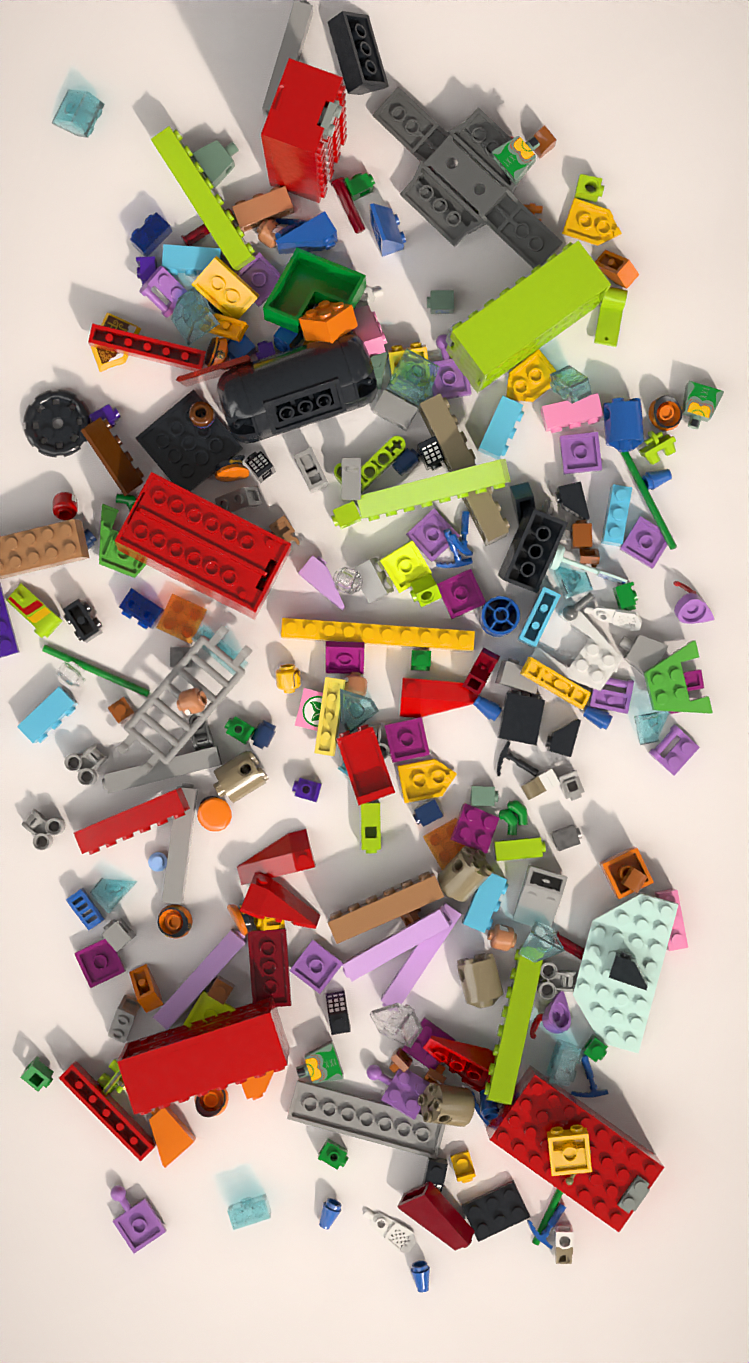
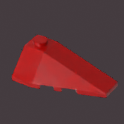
M402 678L400 717L421 718L472 705L478 694L462 686L463 683Z
M307 829L286 834L237 866L241 885L251 883L255 872L264 874L269 878H274L316 867Z
M257 872L254 874L240 908V912L264 920L265 917L275 918V922L280 923L282 920L291 921L293 925L316 929L320 918L319 913L274 879Z
M431 1036L424 1044L423 1049L438 1062H444L448 1065L449 1071L452 1074L457 1073L462 1077L461 1081L470 1088L480 1092L485 1089L486 1083H490L489 1067L491 1063L494 1064L495 1060L492 1050L436 1036Z

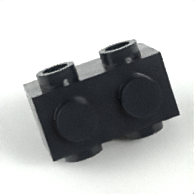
M77 599L62 609L67 623L74 626L76 630L74 633L79 641L83 640V642L88 643L103 633L100 629L103 626L97 617L93 618L91 615L92 609L87 601L83 602Z

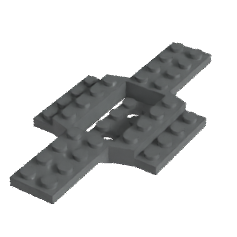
M397 87L372 115L420 161L413 180L404 188L400 196L454 247L467 233L470 234L487 225L534 269L538 265L542 266L563 244L552 231L513 195L518 183L515 185L492 158V151L512 140V138L479 107L464 123L447 132L404 91ZM457 144H459L470 156H468ZM450 158H455L458 161L454 169L447 167V161ZM475 161H477L489 174H487ZM431 166L437 173H439L457 192H459L476 210L479 211V215H477L428 167ZM478 184L485 186V192L481 195H477L474 192V188Z

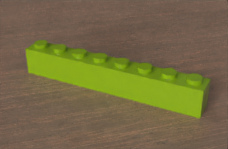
M168 126L151 138V141L232 268L239 271L256 259L253 254L255 249L250 242H245L243 238L245 236L244 232L233 223L235 218L229 210L226 211L222 206L224 204L223 199L219 194L215 195L212 190L214 185L208 177L205 179L202 172L204 170L199 162H194L191 156L194 154L188 145L184 146L182 143L183 137L178 129L174 130Z
M499 459L361 495V499L357 500L361 519L368 518L369 521L380 519L379 515L386 514V517L397 515L398 510L403 509L404 512L415 510L414 506L421 505L424 508L432 506L433 501L439 500V503L451 501L450 497L457 496L460 499L468 497L469 492L475 491L476 494L487 492L488 487L493 486L494 490L506 487L505 483L511 482L506 459Z
M522 944L515 951L514 960H517L515 968L512 967L510 979L513 980L511 987H507L505 998H508L507 1006H503L501 1017H504L503 1025L499 1024L497 1036L500 1038L499 1043L495 1044L493 1049L495 1060L494 1064L491 1063L489 1067L490 1083H486L484 1094L487 1095L486 1100L505 1105H511L545 950Z

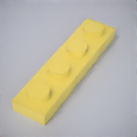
M325 677L314 751L316 754L335 756L346 680Z

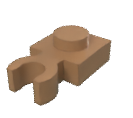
M285 515L269 525L274 535L288 542L295 541L298 546L300 545L299 540L296 537H292L291 534L295 530Z

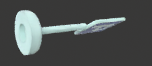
M561 544L558 545L550 569L557 570L562 561L596 573L598 577L621 585L626 584L628 581L563 557L565 547Z

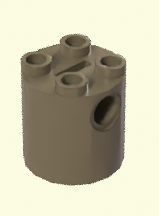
M251 750L243 752L214 770L218 782L213 784L220 797L227 794L232 803H235L266 784V781L269 780L265 771L257 766L259 761ZM251 769L250 773L246 775L247 770Z
M464 846L438 874L439 885L446 896L460 902H465L494 872V869L485 859L486 855L480 849L475 851Z
M481 953L474 955V958L471 959L463 958L457 960V969L466 1003L477 1008L493 1006L498 998L504 994L493 953Z
M429 1083L423 1094H420L418 1097V1104L421 1106L424 1122L465 1127L473 1117L475 1100L474 1095L468 1088Z

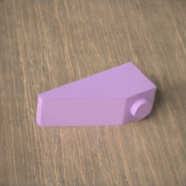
M312 556L298 572L299 576L343 611L345 606L331 574L325 566L327 562L320 556L317 558Z

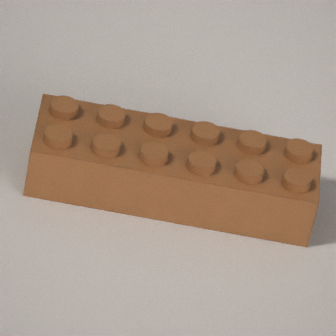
M77 519L0 537V579L90 558L81 520Z
M429 871L419 875V879L414 882L411 879L401 883L402 887L398 889L391 887L383 891L384 895L380 897L373 895L365 899L366 903L359 905V903H355L348 907V911L342 913L339 910L330 914V919H328L327 923L336 944L443 898L444 895L435 874H430Z

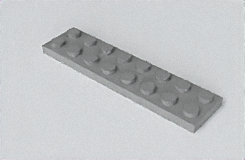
M297 1080L287 1116L288 1120L437 1159L446 1126L424 1122L422 1113H418L415 1120L388 1104Z

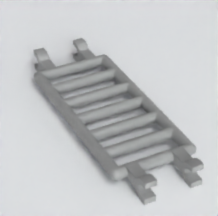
M221 625L211 639L202 635L124 726V730L129 735L116 750L121 754H125L135 740L142 744L153 754L140 768L145 775L152 770L159 760L164 764H168L244 676L245 669L240 665L253 650L245 645L234 660L221 650L217 644L229 632L224 625ZM203 645L236 672L229 681L196 654ZM190 660L194 661L223 686L216 696L184 669ZM178 674L194 688L202 690L207 699L211 701L204 711L196 713L198 718L192 725L187 723L159 699L166 689L178 699L181 691L171 683ZM153 704L186 731L179 740L146 713ZM140 719L173 746L166 755L134 728Z

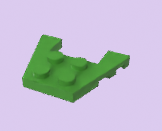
M102 504L99 565L136 578L146 564L118 551L115 539L119 531L112 529L119 510Z
M696 640L688 642L687 645L676 650L672 655L644 672L652 710L713 713L709 696L693 700L689 699L681 662L699 658Z

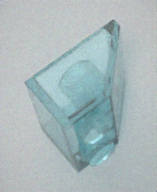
M68 90L52 124L78 137L88 138L92 134L94 125L101 116L105 104L88 91Z
M195 287L178 298L171 320L188 346L220 324Z
M406 348L391 375L386 389L419 406L429 396L440 366Z
M557 1039L545 1074L549 1083L569 1086L570 1082H574L577 1073L575 1071L576 1064H580L583 1056L579 1046Z

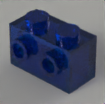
M157 212L154 215H149L144 221L145 224L140 229H135L131 234L130 241L132 245L144 257H148L173 232L170 224Z
M132 588L119 606L123 610L121 614L129 619L132 617L139 620L137 624L146 630L148 627L154 629L166 611Z

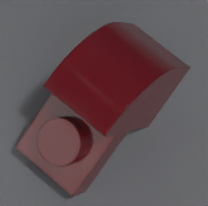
M483 647L462 686L479 695L500 656Z

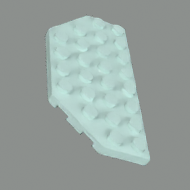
M639 893L630 900L621 903L592 920L573 996L602 1043L639 1054L679 903ZM616 952H628L636 959L648 982L647 991L609 978Z

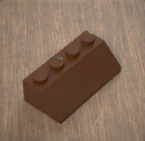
M99 417L82 428L81 432L123 495L126 496L144 483L142 478L145 476L139 467L135 469L131 462L134 459L128 451L124 452L120 447L123 443L117 434L113 436L110 429L112 426L108 420Z

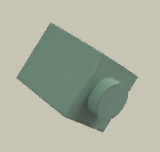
M454 290L431 291L430 297H427V308H430V313L453 314Z
M471 786L470 805L495 806V802H498V791H495L494 786Z

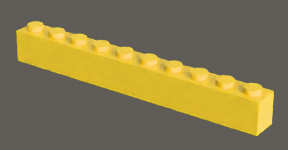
M282 618L281 638L365 642V644L470 652L474 650L475 631L292 618Z

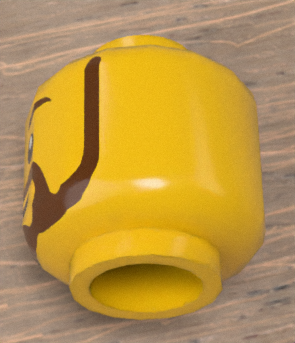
M294 664L279 666L280 668L275 672L277 688L284 690V693L295 692V689L301 685L300 670Z

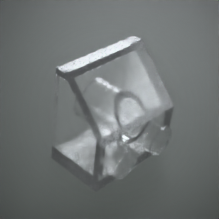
M395 1003L370 1012V1016L379 1033L410 1048L423 1030L414 1008L410 1005L405 1004L404 1006L400 1003Z

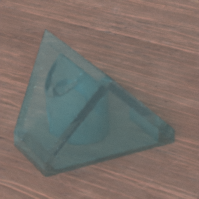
M560 566L557 570H554L565 600L593 590L587 572L582 573Z
M340 689L341 723L346 731L350 730V733H352L379 712L371 698Z
M668 711L634 716L640 745L659 742L658 737L669 715Z
M101 878L90 893L107 913H111L138 881Z
M535 920L518 954L536 963L565 950L553 928Z

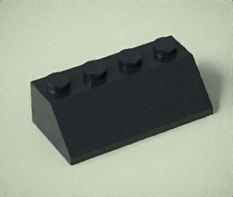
M342 11L330 19L327 23L347 93L363 95L389 87L369 15Z
M528 505L498 576L506 582L538 593L568 522Z

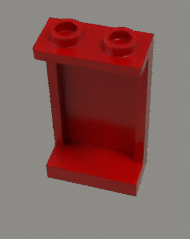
M368 724L358 727V732L352 734L350 730L340 733V738L336 739L358 805L395 793L373 726L369 727Z

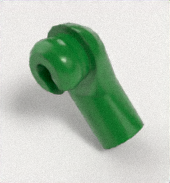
M117 493L116 503L126 504L130 512L136 497Z
M518 800L509 801L507 808L518 814L519 825H528L526 806Z
M509 809L500 810L499 818L508 824L507 835L517 836V817Z

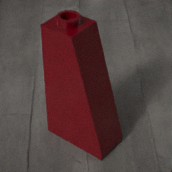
M431 1181L403 1194L397 1207L453 1250L467 1248L471 1244L475 1231Z

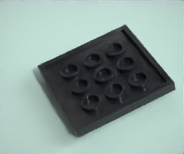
M194 389L135 438L172 483L190 492L216 472L215 466L233 458L243 449L216 415L214 422L207 428H199L192 423L189 417L190 408L196 402L203 401Z

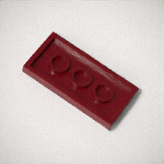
M287 929L253 930L248 932L252 1005L256 1004L257 1001L273 997L276 1007L291 1006Z

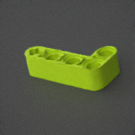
M392 437L361 467V494L405 450L406 444L402 437ZM393 443H395V444L401 443V444H400V448H401V449L395 448V449L392 451V455H391L390 451L393 449V446H394ZM386 455L389 458L388 462L385 464L378 461L379 456ZM338 463L334 468V475L342 485V477L337 474L342 466L341 463ZM372 468L375 474L372 477H367L364 471Z

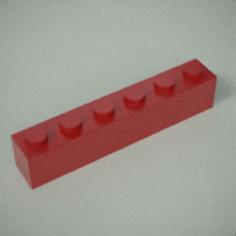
M93 323L88 340L89 346L199 373H202L206 351Z
M178 788L78 830L73 834L81 853L89 852V855L101 851L99 847L106 845V848L117 844V839L123 838V841L134 837L133 833L136 831L144 833L151 830L150 826L157 823V826L168 823L167 818L172 816L175 819L186 815L184 811L189 810L190 807L182 788Z
M77 1061L59 1077L63 1084L140 1162L155 1148V1140L109 1093L105 1095L102 1092L104 1088Z

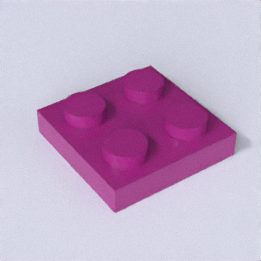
M471 569L437 584L451 620L486 603Z
M326 641V673L350 674L351 672H358L364 674L365 642Z
M422 717L384 725L392 763L430 755Z
M464 803L451 840L476 851L480 849L487 854L499 817Z
M106 939L74 953L90 988L126 972L118 952L114 950Z
M424 1017L404 1044L402 1050L428 1069L431 1067L435 1070L440 1062L423 1049L424 1044L431 1036L454 1041L456 1039Z

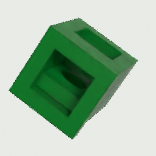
M359 173L354 175L350 181L348 177L344 179L353 201L373 192L375 182L371 174Z
M634 582L613 588L619 610L632 611L636 609L635 605H637L638 597L636 591L631 588L634 586Z
M412 650L411 670L430 671L431 651Z
M236 716L234 719L230 718L224 727L227 729L226 734L245 745L256 729ZM236 726L242 727V731L240 733H236Z
M592 1034L581 1050L594 1062H597L598 1059L602 1060L605 1057L608 1046Z
M38 1056L31 1061L20 1077L37 1092L43 1086L47 1088L53 1081L52 1075L54 1071L39 1060Z
M327 1138L318 1153L317 1159L338 1170L340 1166L344 1167L349 1157L346 1156L348 1150ZM337 1154L338 1158L334 1160L330 1156Z

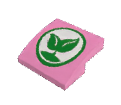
M304 688L295 726L318 731L322 692Z

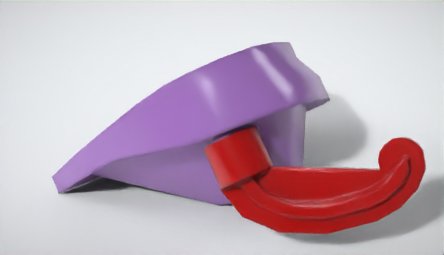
M679 581L673 582L675 586H679L689 593L684 595L674 608V613L679 621L694 624L715 620L710 608L698 596L696 591Z
M559 991L548 1004L544 1013H540L534 1018L530 1028V1037L532 1039L536 1038L535 1032L541 1021L546 1030L555 1034L563 1033L570 1028L571 1016L564 991Z

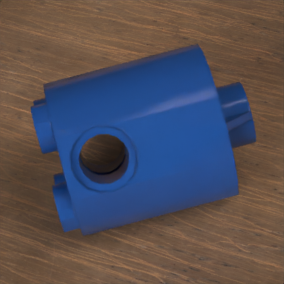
M614 398L612 402L603 404L606 446L614 447L618 452H629L644 442L640 398L629 399V401H624V398Z
M504 596L491 598L482 607L479 615L481 628L493 637L508 635L517 627L520 621V611L517 604L512 599Z

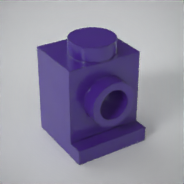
M155 256L136 257V262L140 266L137 267V278L141 279L142 286L157 270Z
M262 341L257 344L259 352L256 353L258 360L276 354L272 341Z
M110 404L89 415L92 422L99 417L102 419L106 418L112 428L116 425L115 422L121 418L116 407L112 409Z
M299 778V781H294L292 792H295V797L317 803L322 783ZM304 786H308L310 788L309 793L303 792L302 789Z

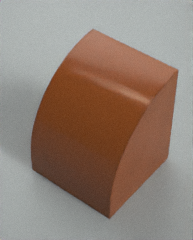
M545 125L534 134V137L540 143V146L534 150L535 154L540 159L555 147L557 139Z
M630 867L620 883L638 894L648 877L634 867Z

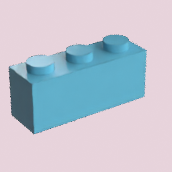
M163 244L162 266L171 275L185 273L186 276L196 277L197 274L200 275L216 256L222 260V251L220 248Z
M502 396L478 451L499 460L501 455L505 456L509 447L506 445L508 438L513 439L517 430L514 428L516 421H521L524 411L521 410L523 404Z
M615 484L610 487L601 544L618 547L623 544L632 487Z
M546 587L541 589L519 634L518 641L532 648L537 646L561 596L560 594Z
M58 687L17 727L32 743H42L48 737L47 733L51 729L55 730L62 724L61 719L65 715L69 717L76 710L75 706L78 703L62 687Z
M492 873L473 895L462 921L464 925L485 933L486 929L490 930L493 919H491L492 914L498 911L501 904L498 900L501 894H505L508 888L507 879Z

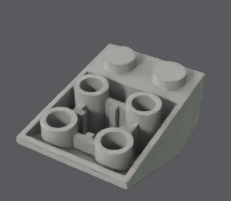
M528 865L513 921L550 931L568 877Z

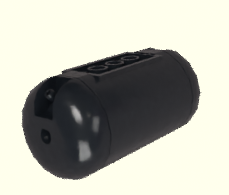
M350 332L341 336L333 343L315 341L229 369L221 375L217 383V394L229 430L235 439L243 443H255L364 407L374 400L378 390L368 350L359 336Z

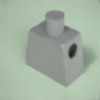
M637 635L634 641L624 636L619 643L620 647L628 651L624 659L643 676L645 671L660 662L668 648V645L643 635Z

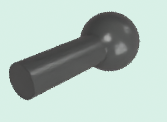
M589 592L574 606L565 607L563 617L568 621L575 620L578 616V611L595 598L594 595Z

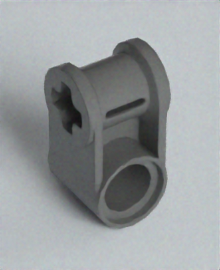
M196 714L190 717V725H192L194 718L197 716ZM207 719L192 735L195 751L206 746L214 747Z

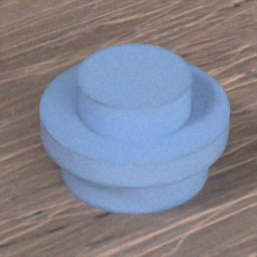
M161 852L153 853L148 860L149 867L157 872L164 870L167 866V857Z

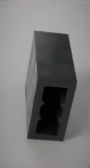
M511 690V693L507 692L497 738L537 745L545 700L541 699V695L530 693L528 697L523 696L521 691Z

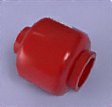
M69 492L58 493L53 499V514L58 519L64 521L73 519L78 512L76 496Z

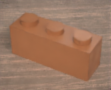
M280 186L274 187L269 193L256 194L252 197L253 199L248 201L241 200L236 202L235 206H232L238 226L243 232L259 227L264 220H276L294 213V207L285 186L282 188Z

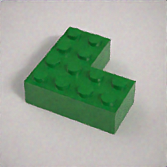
M296 248L263 306L264 320L299 334L302 329L299 318L304 316L308 310L313 309L315 304L318 305L326 300L333 303L343 302V304H351L354 310L366 289V275Z

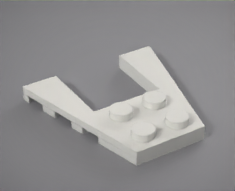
M571 600L567 604V606L575 605ZM562 611L559 617L590 637L588 642L569 668L538 647H536L530 657L567 679L601 691L623 659L581 611H578L577 618L572 621L566 620L563 617Z

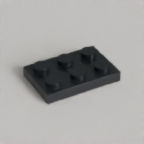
M514 1180L461 1205L470 1226L475 1231L474 1234L478 1242L530 1218V1214Z

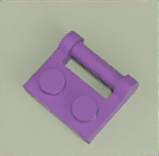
M159 266L139 290L143 296H147L162 311L161 314L165 318L173 313L175 307L188 294V291L163 266ZM153 286L170 301L167 305L151 291Z
M610 677L607 681V685L626 688L625 694L605 689L601 691L592 690L590 707L628 714L634 680L628 679L625 681Z
M674 724L670 728L671 731L656 748H652L648 752L673 776L700 748ZM678 736L680 740L663 758L660 755L661 752Z

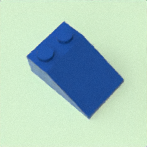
M375 203L370 204V223L382 257L404 250L406 239L403 231L399 232L398 225H400L397 214H393L391 208Z
M324 211L275 240L277 252L279 254L294 253L296 248L307 252L329 250L338 242L337 230Z

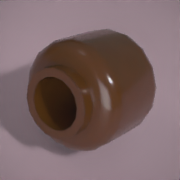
M200 401L191 406L189 417L196 427L207 428L214 422L215 413L210 404Z

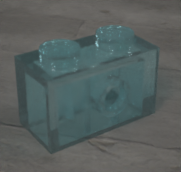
M566 366L550 374V387L552 391L571 404L592 395L588 377L572 366Z
M266 1194L254 1198H244L239 1203L230 1205L227 1211L233 1230L270 1219L272 1213Z

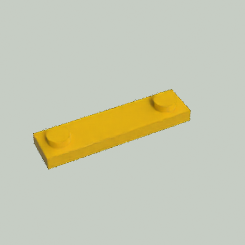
M532 657L527 658L520 672L524 677L581 710L584 709L591 695V692Z

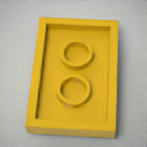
M217 256L191 284L220 312L234 319H239L260 296Z

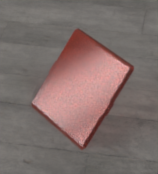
M245 355L178 376L176 381L188 387L220 377L229 369L253 362L250 356Z

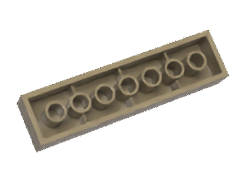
M438 394L420 403L419 413L431 437L436 436L448 471L452 472L476 466L475 454L472 449L468 450L466 446L467 438L463 431L459 432L458 420L454 414H450V404L447 398H442L441 394ZM491 487L487 488V492L476 494L473 491L468 493V497L462 498L485 546L507 536L510 525L506 518H502L500 514L502 509L498 501L493 500Z

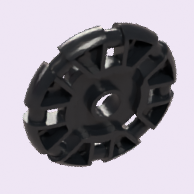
M61 389L52 392V390L45 391L35 397L32 405H28L23 419L26 428L24 433L32 447L35 446L39 453L53 458L62 455L67 457L79 451L81 445L87 442L81 429L90 424L89 415L91 413L83 400H79L76 394ZM53 399H59L60 404L53 405ZM71 404L76 406L73 411L69 408ZM42 405L45 409L40 414L37 410ZM56 419L63 421V426L59 429L53 427V422ZM77 419H82L83 424L78 425ZM33 423H38L39 429H33ZM74 433L79 436L75 442L70 439ZM43 437L48 440L44 444L40 441ZM56 443H63V448H57Z

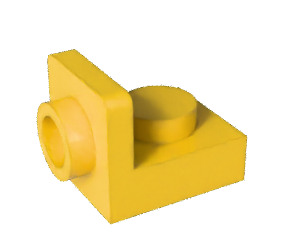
M254 917V925L257 930L285 928V920H282L280 923L275 922V918L265 917L263 920Z
M469 1150L450 1155L457 1182L467 1183L472 1181L476 1174Z

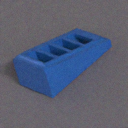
M84 888L66 899L88 931L105 920ZM82 896L83 900L76 904L74 901ZM84 903H87V904H88V906H86V907H85L84 909H82V910H80V909L78 908V907H80L81 905H83ZM92 909L93 912L86 917L83 915V913ZM96 914L98 918L89 923L87 920Z

